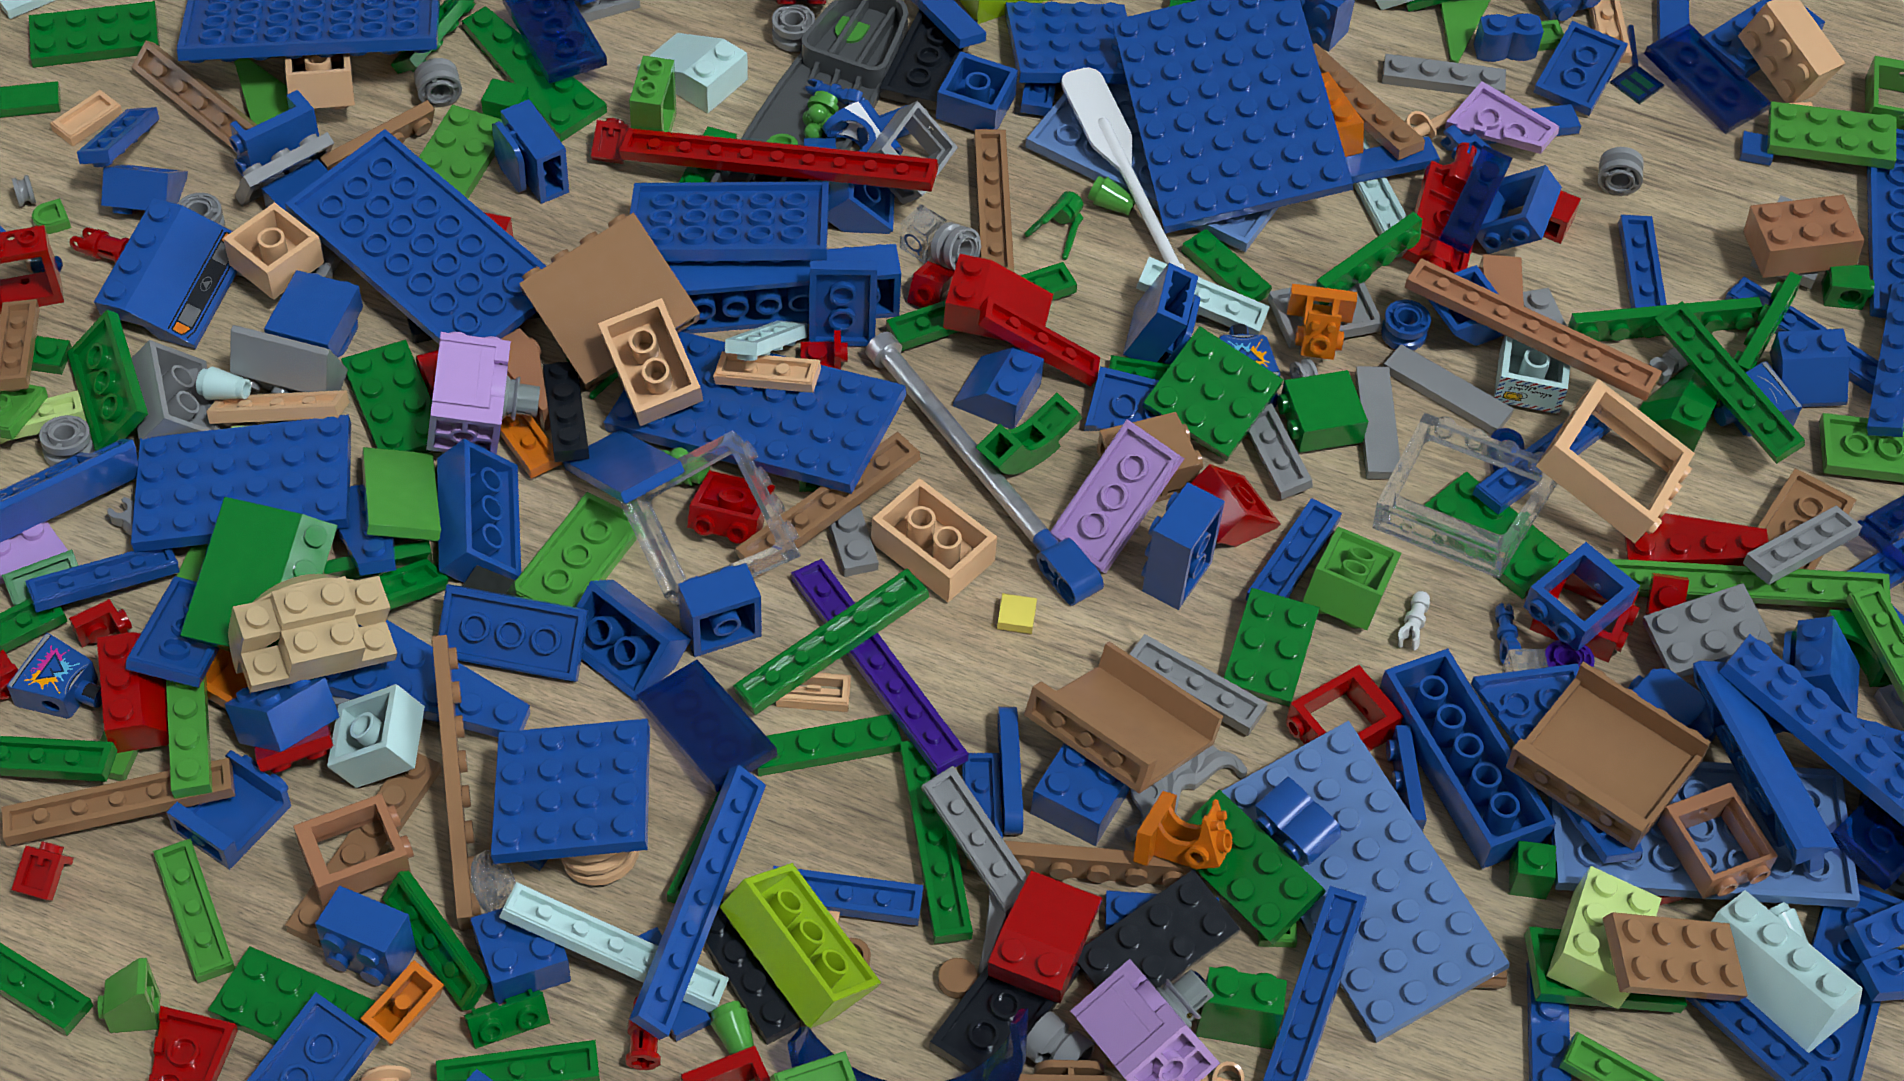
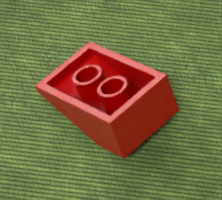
M959 253L945 302L943 328L1004 340L978 325L981 305L988 296L1046 327L1053 300L1052 293L993 260Z
M1031 870L1001 929L988 960V976L1061 1004L1102 902V897Z

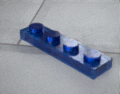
M1485 145L1483 146L1439 241L1467 254L1469 253L1509 168L1512 157Z

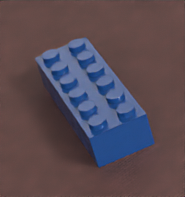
M1447 648L1385 670L1379 688L1404 716L1401 725H1410L1416 759L1481 868L1484 869L1511 859L1518 841L1547 844L1555 827V820L1534 786L1506 768L1511 749L1449 649Z

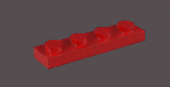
M988 296L982 303L978 323L980 327L1010 342L1018 349L1043 358L1044 363L1052 365L1068 374L1071 378L1079 380L1090 387L1097 380L1100 357L991 296Z

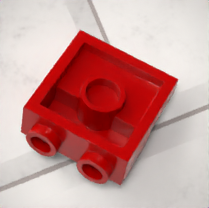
M709 470L689 505L687 528L694 529L699 535L715 534L728 537L733 543H743L763 528L765 513L774 498L775 485Z

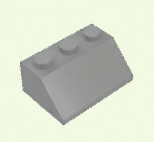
M236 325L232 326L230 373L244 379H249L251 391L259 392L260 388L270 390L271 394L340 391L342 389L348 369L330 349Z
M149 340L132 357L148 411V415L137 426L139 441L140 438L143 440L156 436L220 429L219 424H209L206 413L214 403V400H206L196 390V380L199 372L202 369H208L206 361Z

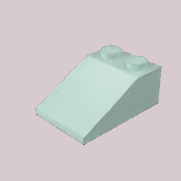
M676 33L650 55L651 57L674 60L676 95L707 114L748 80L747 52L722 38Z

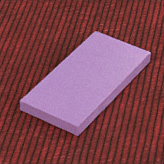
M1127 419L1050 532L1058 541L1071 538L1097 569L1107 573L1185 458Z

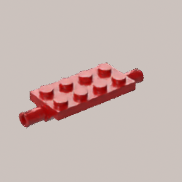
M1460 143L1456 149L1454 162L1441 165L1431 160L1426 167L1414 210L1422 218L1421 238L1413 248H1406L1403 251L1402 258L1416 265L1422 258L1452 273L1467 269L1475 239L1472 230L1484 203L1488 187L1477 182L1472 165L1477 153L1475 146L1472 145L1468 153L1470 143Z

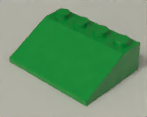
M224 497L180 637L230 652L228 628L233 606L252 603L269 588L285 580L301 575L323 574L338 525L296 512ZM279 639L267 647L278 645Z

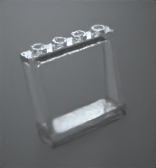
M1424 412L1377 501L1372 528L1500 579L1521 541L1558 483L1536 467L1544 454L1543 452L1530 453L1520 449L1511 440L1501 442L1488 437L1482 429L1473 428L1470 430L1456 425L1455 421L1450 417L1443 416L1438 418ZM1426 442L1438 443L1539 482L1505 534H1495L1399 496Z
M733 430L678 458L685 471L683 474L627 504L620 501L664 597L678 608V584L685 582L687 578L653 509L652 499L730 454H733L775 538V544L769 549L727 566H738L747 563L752 577H755L801 556L794 542L799 538L796 529L788 520L784 522L780 515L785 511L784 505L776 494L770 495L767 487L772 482L761 466L757 468L753 461L758 458L756 450L748 440L743 441ZM724 566V567H721V568L716 569V570H714V571H711V572H708V573H706V574L700 575V577L705 576V575H708V574H711V573L718 572V571H720L721 569H723V568H725V567H727V566Z

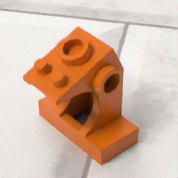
M1292 284L1286 315L1303 317L1302 326H1297L1295 345L1300 346L1301 356L1334 360L1335 351H1342L1344 332L1339 331L1341 322L1352 323L1357 304V292ZM1313 301L1332 303V305L1313 304Z
M1162 791L1137 831L1133 862L1148 866L1153 856L1194 869L1220 867L1227 853L1232 848V834L1229 829H1226L1224 820L1227 819V812L1221 811L1219 800L1214 799L1212 808L1207 816H1204L1202 819V824L1195 825L1181 820L1175 814L1177 795Z

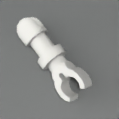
M1418 591L1413 595L1411 611L1406 613L1404 618L1405 625L1398 632L1399 648L1403 647V640L1412 635V649L1414 651L1418 649L1420 629L1424 627L1426 621L1424 613L1428 611L1430 605V596L1427 592Z

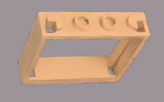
M1597 379L1578 400L1536 467L1632 542L1636 543L1645 532L1649 535L1653 534L1661 524L1662 520L1660 518L1672 505L1671 500L1682 487L1680 483L1692 470L1688 464L1695 453L1609 386ZM1591 414L1667 472L1665 479L1647 509L1569 449Z

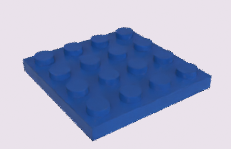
M1052 1L1046 3L1006 2L1004 13L1016 69H1018L1019 83H1061L1064 74L1069 71L1093 68L1102 74L1106 84H1127L1112 25V20L1127 17L1124 4L1112 2L1106 4H1088L1085 2L1069 4Z
M648 718L499 732L491 843L493 863L501 864L648 850L650 726Z

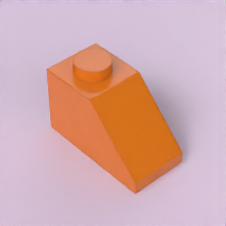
M413 960L360 1018V1021L391 1046L414 1027L440 998L444 984Z

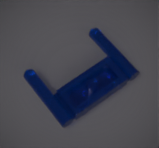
M1903 495L1869 514L1863 521H1857L1862 526L1858 536L1902 571H1904V553L1892 544L1904 538Z

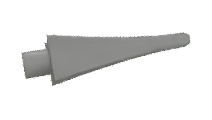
M991 892L989 895L985 940L978 969L979 974L988 965V960L998 936L1011 911L1009 910L1004 913Z

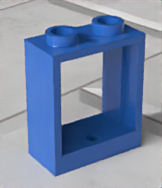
M1546 165L1493 180L1472 233L1488 254L1542 240L1562 189L1561 185ZM1524 206L1520 214L1507 217L1509 210Z
M1585 542L1530 587L1523 607L1528 610L1534 619L1541 621L1552 630L1559 640L1578 651L1632 606L1640 585L1590 544ZM1572 573L1608 601L1585 621L1549 593Z

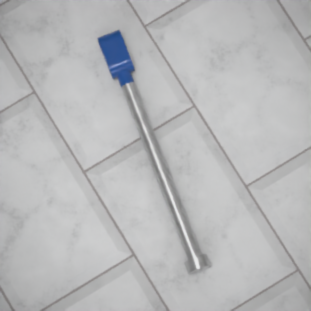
M883 332L875 336L866 347V355L876 367H886L899 384L905 385L907 394L1040 551L1036 556L1038 566L1062 598L1069 605L1073 606L1102 590L1104 587L1103 579L1095 565L1071 538H1065L1058 542L999 470L977 450V444L903 358L901 355L902 345L891 332Z

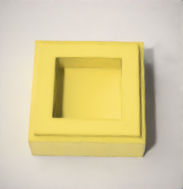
M1002 593L997 629L1032 634L1037 598Z

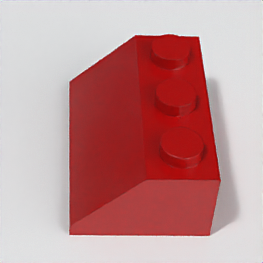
M137 632L97 637L104 732L107 741L113 742L116 746L117 753L169 745L166 679L125 669L126 659L141 635Z

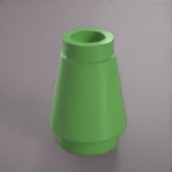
M1098 176L1087 197L1094 201L1093 205L1126 215L1130 214L1135 205L1132 195L1108 176L1106 179Z
M739 1001L725 1003L711 1012L713 1019L711 1026L730 1055L754 1046L748 1012L746 1008H742Z

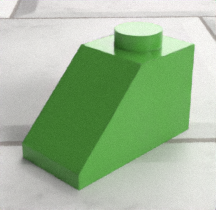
M147 958L136 959L105 980L104 995L98 996L97 1009L99 1019H105L110 1033L159 1029L161 993Z

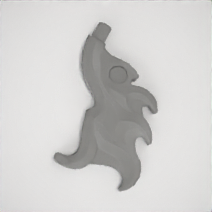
M1212 745L1143 792L1137 793L1130 788L1131 797L1141 812L1142 818L1140 823L1124 829L1127 840L1129 842L1136 840L1138 829L1162 791L1177 795L1176 814L1182 790H1195L1218 770L1223 768L1233 769L1237 776L1243 779L1246 777L1247 767L1236 755L1220 751Z

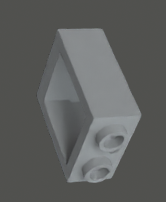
M916 101L896 112L867 152L899 155L891 144L905 126L930 155L928 158L938 160L937 177L958 147L929 115L928 111ZM888 187L903 205L922 197L926 192Z

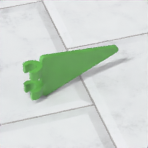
M1450 0L1440 3L1450 62L1459 63L1479 25L1480 18L1483 17L1491 0Z
M239 58L234 61L249 116L253 122L258 125L289 110L286 97L288 90L284 83L248 58Z

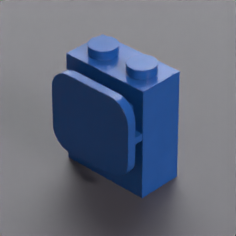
M530 99L501 110L502 123L498 121L492 124L495 156L501 170L518 192L526 190L527 184L541 204L569 193L566 148Z
M1171 263L1167 264L1134 307L1123 355L1133 359L1157 362L1162 357V363H1173L1191 338L1200 304V297L1194 294L1198 280L1197 275Z
M296 270L268 320L264 332L330 349L338 358L346 352L358 330L357 318L363 309L360 288L358 285L348 281H338L322 277L316 273Z
M1834 616L1799 620L1797 632L1787 631L1785 633L1783 661L1797 668L1801 676L1815 688H1820L1826 692L1830 700L1844 712L1851 713L1857 718L1860 665Z
M1653 668L1644 678L1638 675L1629 685L1628 689L1633 690L1639 697L1656 708L1663 709L1672 718L1686 727L1698 731L1705 739L1710 742L1715 739L1716 734L1711 726L1710 710L1705 707L1706 702L1703 695L1673 671L1665 668Z

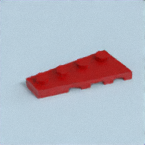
M1665 513L1660 518L1662 522L1653 534L1649 535L1645 532L1636 543L1625 536L1627 560L1745 566L1743 561L1747 553L1769 542L1767 529L1668 513Z
M160 1006V1025L158 1036L155 1037L153 1050L155 1056L149 1081H217L237 1035L238 1029L236 1024Z

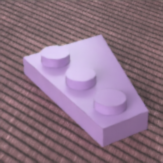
M1481 81L1446 121L1445 129L1455 125L1463 134L1472 136L1475 133L1482 139L1541 154L1556 137L1560 126Z
M47 521L0 543V584H5L2 578L3 574L68 551Z

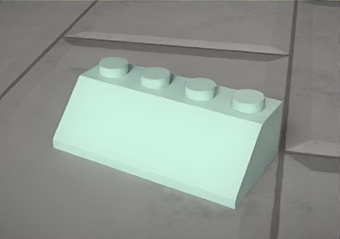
M1746 890L1720 909L1711 922L1730 923L1748 994L1746 998L1808 1053L1858 1013L1863 988Z

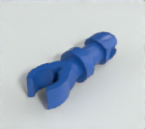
M809 79L808 84L811 86H805V90L811 95H814L816 91H825L833 94L838 101L847 106L865 100L862 97L863 92L851 88L841 89V85L835 83L831 86L817 79Z
M1499 603L1495 609L1496 622L1499 623L1496 632L1497 638L1501 641L1499 650L1500 662L1515 666L1514 656L1521 657L1522 649L1516 639L1518 638V629L1513 625L1514 610L1510 604H1507L1505 607L1503 603Z

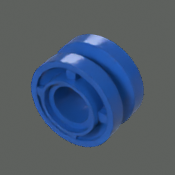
M1404 299L1391 303L1386 309L1381 330L1383 340L1394 349H1397L1401 344L1411 350L1420 348L1425 343L1430 327V313L1426 307L1413 300Z

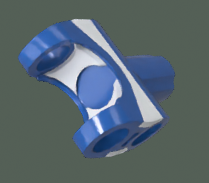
M861 100L833 114L825 122L822 129L828 137L849 138L859 145L861 149L859 151L867 152L896 112L903 107L878 115L868 100ZM905 126L891 144L899 155L902 154L903 148L896 139L911 134Z

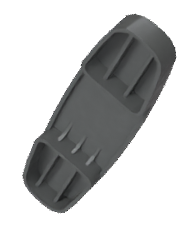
M833 0L804 33L801 53L770 93L744 133L742 140L766 142L773 135L789 134L797 139L798 145L804 146V138H806L804 129L806 125L802 118L804 112L809 109L807 106L809 98L814 96L805 90V86H811L808 84L809 79H817L831 86L834 83L839 84L841 89L851 88L863 92L862 97L868 100L873 108H875L880 99L879 88L908 32L909 13L904 1ZM842 16L849 17L850 20L837 38L835 35L837 23ZM859 21L870 25V29L862 40L856 43H846ZM840 101L837 103L839 110L847 106ZM823 131V136L821 138H830ZM832 137L836 140V149L850 150L855 141L849 138ZM716 170L711 182H823L822 180Z

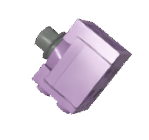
M441 332L426 450L446 452L461 440L466 439L497 455L502 419L507 416L515 421L516 414L537 416L540 386L520 384V377L510 379L507 375L511 341L501 340L494 336L484 338L469 336L462 332Z
M1129 959L1071 1010V1013L1127 1081H1201L1220 1064L1190 1029L1192 1020L1202 1018L1197 1013V1010L1214 996L1192 969L1176 983L1172 984L1167 978L1166 985L1163 988H1155Z

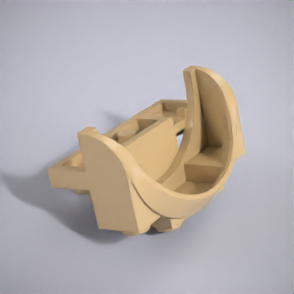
M328 574L301 575L276 584L262 593L252 603L233 606L228 628L230 652L236 674L244 673L250 693L292 684L300 680L314 679L396 660L398 653L386 622L390 605L380 577L375 576L361 580H352L345 576L339 577ZM279 639L278 645L267 647Z

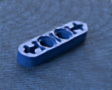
M998 707L997 734L1003 834H1023V797L1017 707Z

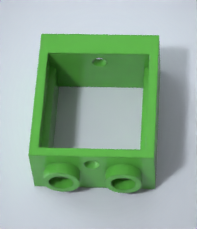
M643 55L629 99L631 128L663 132L672 131L677 114L674 60Z
M1874 56L1865 77V113L1896 117V129L1904 130V109L1879 104V88L1904 92V74H1900V72H1904V61Z

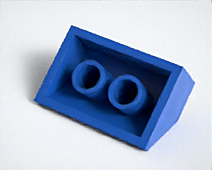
M615 580L590 581L576 606L590 610L582 660L635 701H640L676 668L691 641L690 637Z

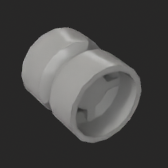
M1049 1011L1040 1018L1029 1032L1022 1045L1021 1052L1035 1063L1045 1060H1089L1096 1045L1078 1031L1070 1033L1069 1024Z

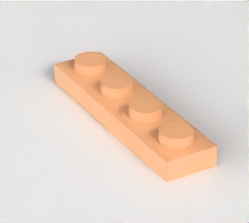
M347 390L249 395L247 399L216 400L206 413L209 424L223 423L225 426H234L242 422H255L261 425L273 421L324 419L327 417L339 418L350 401Z

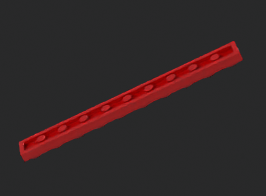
M628 128L619 150L621 160L929 192L932 191L938 172V160L931 158Z

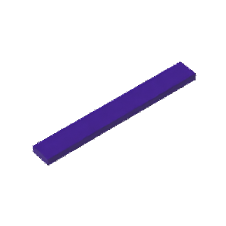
M823 559L791 572L793 583L824 624L855 604ZM878 633L847 653V656L936 776L952 766L957 767L968 761L969 753Z

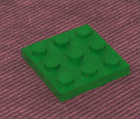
M1199 326L1145 399L1143 408L1156 416L1176 412L1181 423L1187 425L1191 439L1225 461H1228L1279 390L1284 379Z

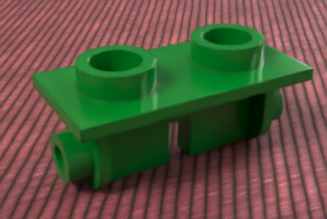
M530 988L527 989V992L506 998V1004L499 1006L498 1002H494L477 1009L475 1007L471 1008V1013L464 1015L471 1033L474 1048L477 1049L550 1024L543 992L540 989L532 991Z

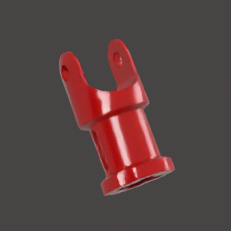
M86 227L82 231L84 238L73 236L70 238L69 243L77 252L96 259H110L116 263L129 238L118 239L110 236L107 231Z
M638 996L634 999L633 1008L635 1006ZM629 1020L627 1033L631 1036L630 1052L625 1057V1064L637 1070L655 1069L661 1065V1056L657 1053L658 1039Z

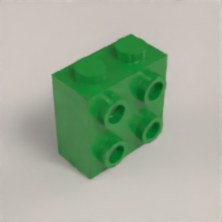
M1348 370L1284 380L1282 392L1277 396V405L1280 414H1285L1288 435L1291 440H1295L1299 453L1363 443L1369 421Z
M1228 966L1209 967L1205 985L1214 996L1199 1008L1198 1014L1202 1018L1197 1021L1196 1036L1272 1050L1284 1014L1287 980L1279 979L1269 973L1255 975L1238 972L1235 968Z

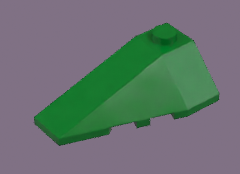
M1689 364L1652 394L1647 401H1644L1639 410L1694 452L1720 399Z

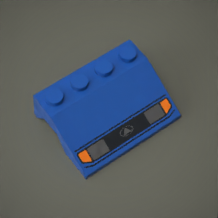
M153 198L94 300L100 315L106 310L118 313L120 320L142 325L160 340L196 349L238 272L229 265L223 240L224 237L233 231L183 205Z

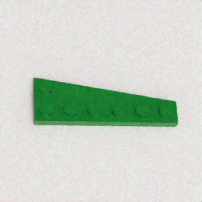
M485 6L462 20L463 30L484 55L489 57L490 62L495 68L505 74L508 82L528 86L529 99L532 100L535 108L561 142L607 113V103L488 7Z

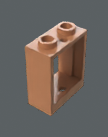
M1731 782L1666 806L1657 824L1703 899L1715 894L1720 897L1733 892L1738 885L1749 881L1751 884H1757L1765 880L1771 874L1770 870L1778 857ZM1721 816L1749 859V862L1714 874L1686 829Z
M382 793L293 825L299 848L322 906L328 904L339 885L360 893L394 880L400 871L409 870L411 872L408 861L409 858L414 857L411 844L407 835L399 836L396 829L401 826L398 813L394 805L387 807ZM380 820L393 851L329 874L317 843Z

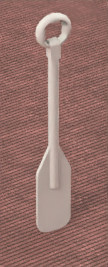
M1082 68L1065 73L1061 82L1062 88L1090 145L1121 173L1165 263H1171L1185 270L1183 264L1179 263L1132 168V134L1102 74L1093 68Z

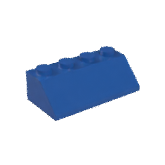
M463 439L437 458L438 507L441 526L440 539L438 541L439 572L465 583L476 565L515 581L521 574L518 465Z

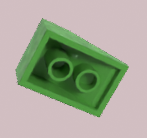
M1338 526L1315 569L1302 602L1320 607V614H1329L1339 618L1350 627L1368 630L1402 553Z

